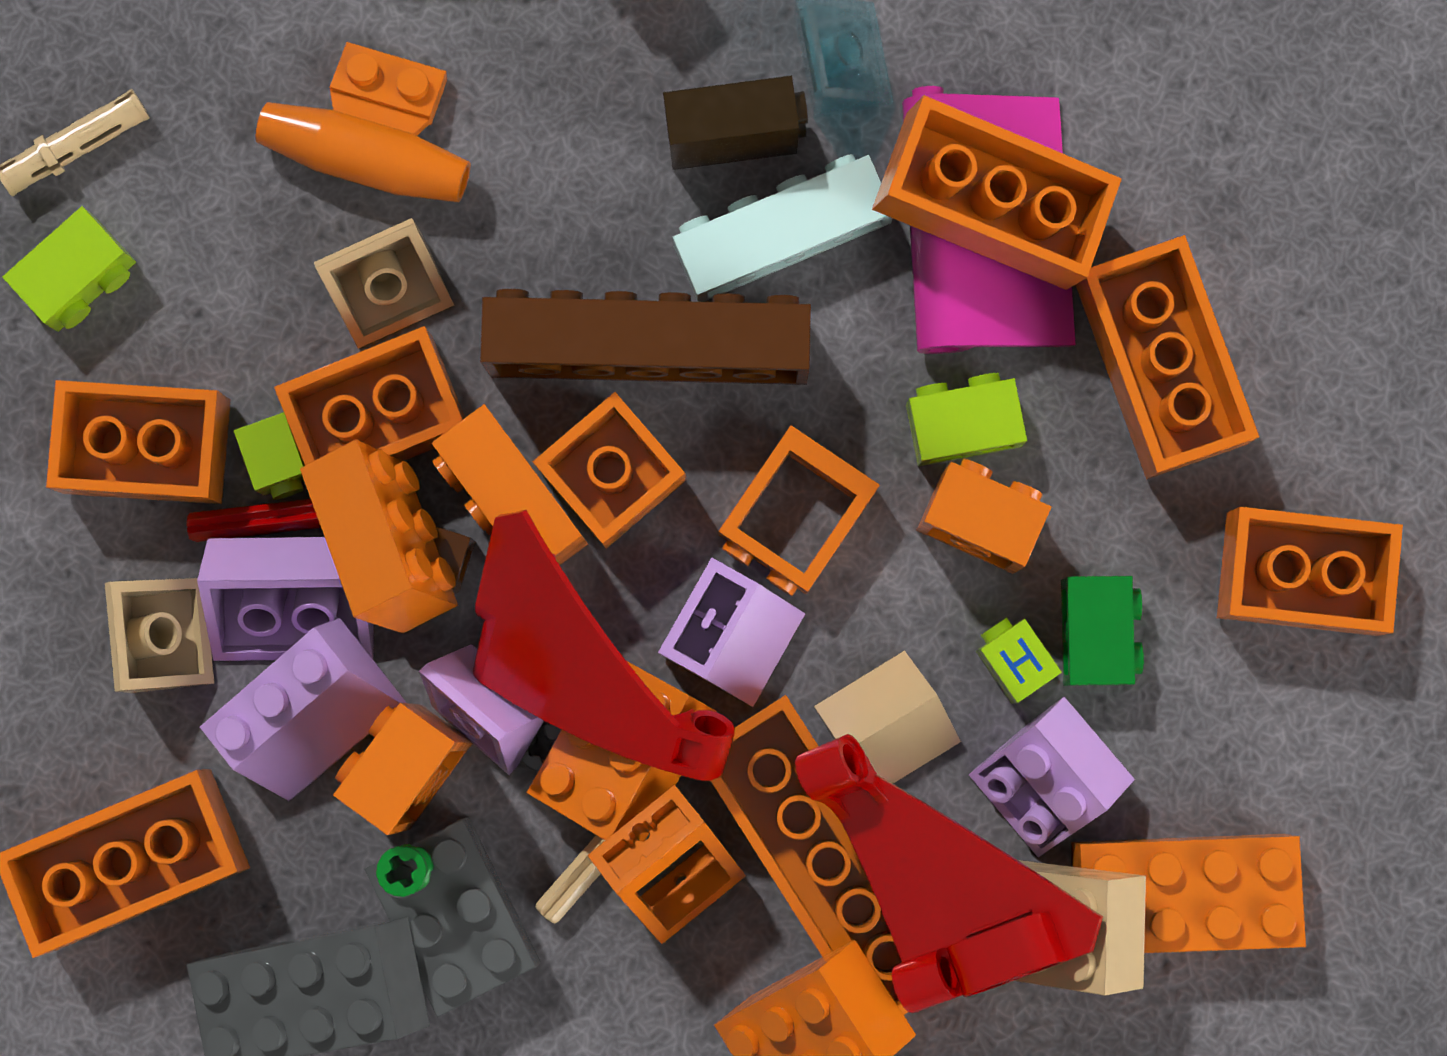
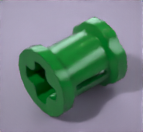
M404 844L387 850L381 856L377 864L376 876L379 885L385 892L393 896L405 897L422 890L429 884L433 862L431 856L424 848ZM398 856L404 862L412 859L416 862L418 868L411 873L412 880L414 881L413 884L407 878L397 880L394 877L393 871L399 867Z

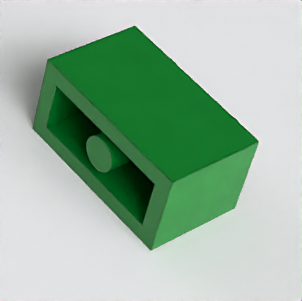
M1075 576L1062 579L1063 686L1134 685L1135 674L1143 673L1144 652L1142 642H1134V620H1141L1142 594L1140 588H1133V576Z

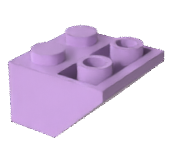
M711 558L658 653L753 707L805 613L757 582Z
M1065 697L1029 722L969 774L971 779L1037 857H1040L1106 812L1135 780Z

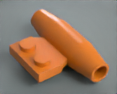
M346 42L330 84L333 110L267 102L262 108L257 122L255 138L258 144L316 172L394 195L460 202L468 183L471 168L470 161L418 137L427 126L432 125L447 82V72L350 42Z

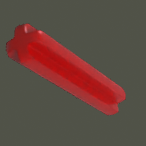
M311 499L193 512L187 515L186 523L189 539L195 542L207 541L210 538H237L321 528Z

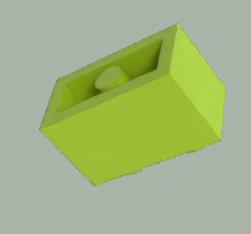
M81 206L3 275L2 278L44 324L59 332L63 327L71 329L81 323L91 311L88 305L103 292L109 294L119 289L129 279L131 273L128 269L136 261L92 213Z
M989 373L969 378V387L948 390L947 383H936L917 388V397L908 399L906 409L918 467L1022 447L1027 442V436L1015 378L1001 380L999 373Z

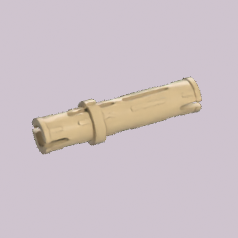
M130 89L114 101L96 109L63 130L47 138L41 135L34 139L35 145L0 164V181L13 197L29 185L52 173L55 176L65 172L64 166L117 137L129 128L150 119L134 90Z

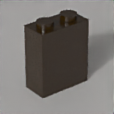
M792 75L663 92L673 170L797 154L798 138L806 137L808 114L804 91L794 92Z

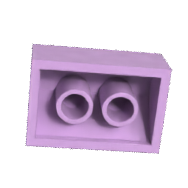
M325 537L207 539L197 582L213 661L277 660L312 628L339 618L373 659L374 624L353 617Z
M339 618L312 628L203 723L200 728L234 771L290 801L368 736L370 727L387 706L394 708L400 703H406V701Z

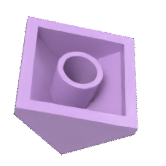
M468 645L427 663L419 673L432 707L510 775L517 768L544 720L508 701L475 678L473 667L477 649L473 645Z

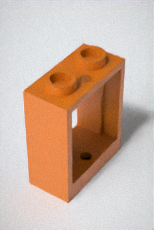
M790 425L718 531L719 536L726 540L721 549L746 566H749L754 559L769 569L770 573L766 579L788 595L793 596L797 589L807 595L878 490L880 484ZM788 456L853 499V502L805 573L739 529Z
M675 785L587 855L615 893L661 944L666 942L746 876ZM643 833H650L647 840L640 841V836ZM700 840L703 842L704 845L643 895L640 896L637 891ZM682 876L686 877V879H684L681 883L676 885L678 878Z

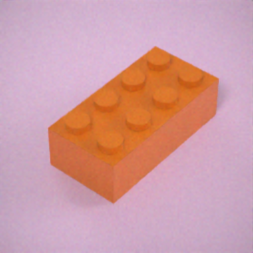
M923 95L905 116L872 210L1068 290L1088 278L1122 178Z
M1183 235L1091 267L1088 278L1076 284V288L1146 480L1245 446L1259 438L1186 236Z
M211 769L195 770L0 852V876L32 958L52 953L250 869Z
M1266 834L1071 842L1073 867L1146 876L1144 953L1306 947L1300 836Z

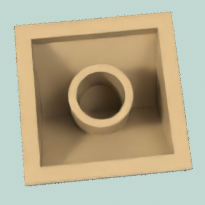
M413 218L314 262L316 270L358 349L454 306L425 239Z
M198 578L105 583L115 692L138 693L214 684L212 653L197 582Z
M905 651L814 706L833 739L835 740L846 734L852 735L861 745L877 775L892 784L961 742L938 695Z

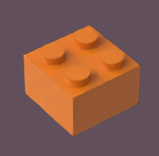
M616 392L611 394L532 461L606 549L687 480L686 473Z
M963 459L961 465L950 462L940 476L916 531L1009 573L1014 574L1026 566L1052 506L1041 502L1043 494L1028 485L1013 481L1011 487H1007L990 479L993 471L979 463L968 459Z

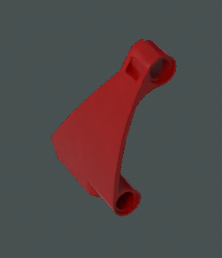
M521 510L495 517L475 603L476 615L484 620L473 667L475 678L500 696L547 723L615 754L696 780L710 781L719 778L723 773L735 735V727L732 722L725 716L709 710L694 712L691 709L681 714L672 715L632 669L586 607L556 561L555 554L550 551L528 511Z
M846 734L797 755L795 765L801 786L812 800L825 804L838 817L873 889L902 963L895 965L892 970L894 990L903 1008L909 1013L919 1012L962 995L963 997L979 994L1093 952L1103 920L1101 914L966 827L878 776L861 745L852 735Z

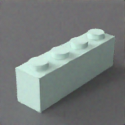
M853 154L840 157L825 166L826 173L809 180L806 179L805 175L795 176L779 184L776 187L778 191L776 194L758 200L756 195H751L728 206L729 213L711 221L707 215L700 216L679 227L681 233L673 236L674 249L697 302L712 299L713 295L724 294L891 224V217L872 210L881 181L870 156L867 155L857 160Z

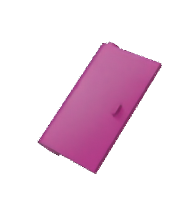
M923 86L913 89L912 96L904 99L902 102L903 122L907 112L925 95L1063 153L1058 97L944 94V89L940 86ZM910 226L917 352L922 354H944L962 352L974 347H1072L1076 345L1072 287L1065 290Z

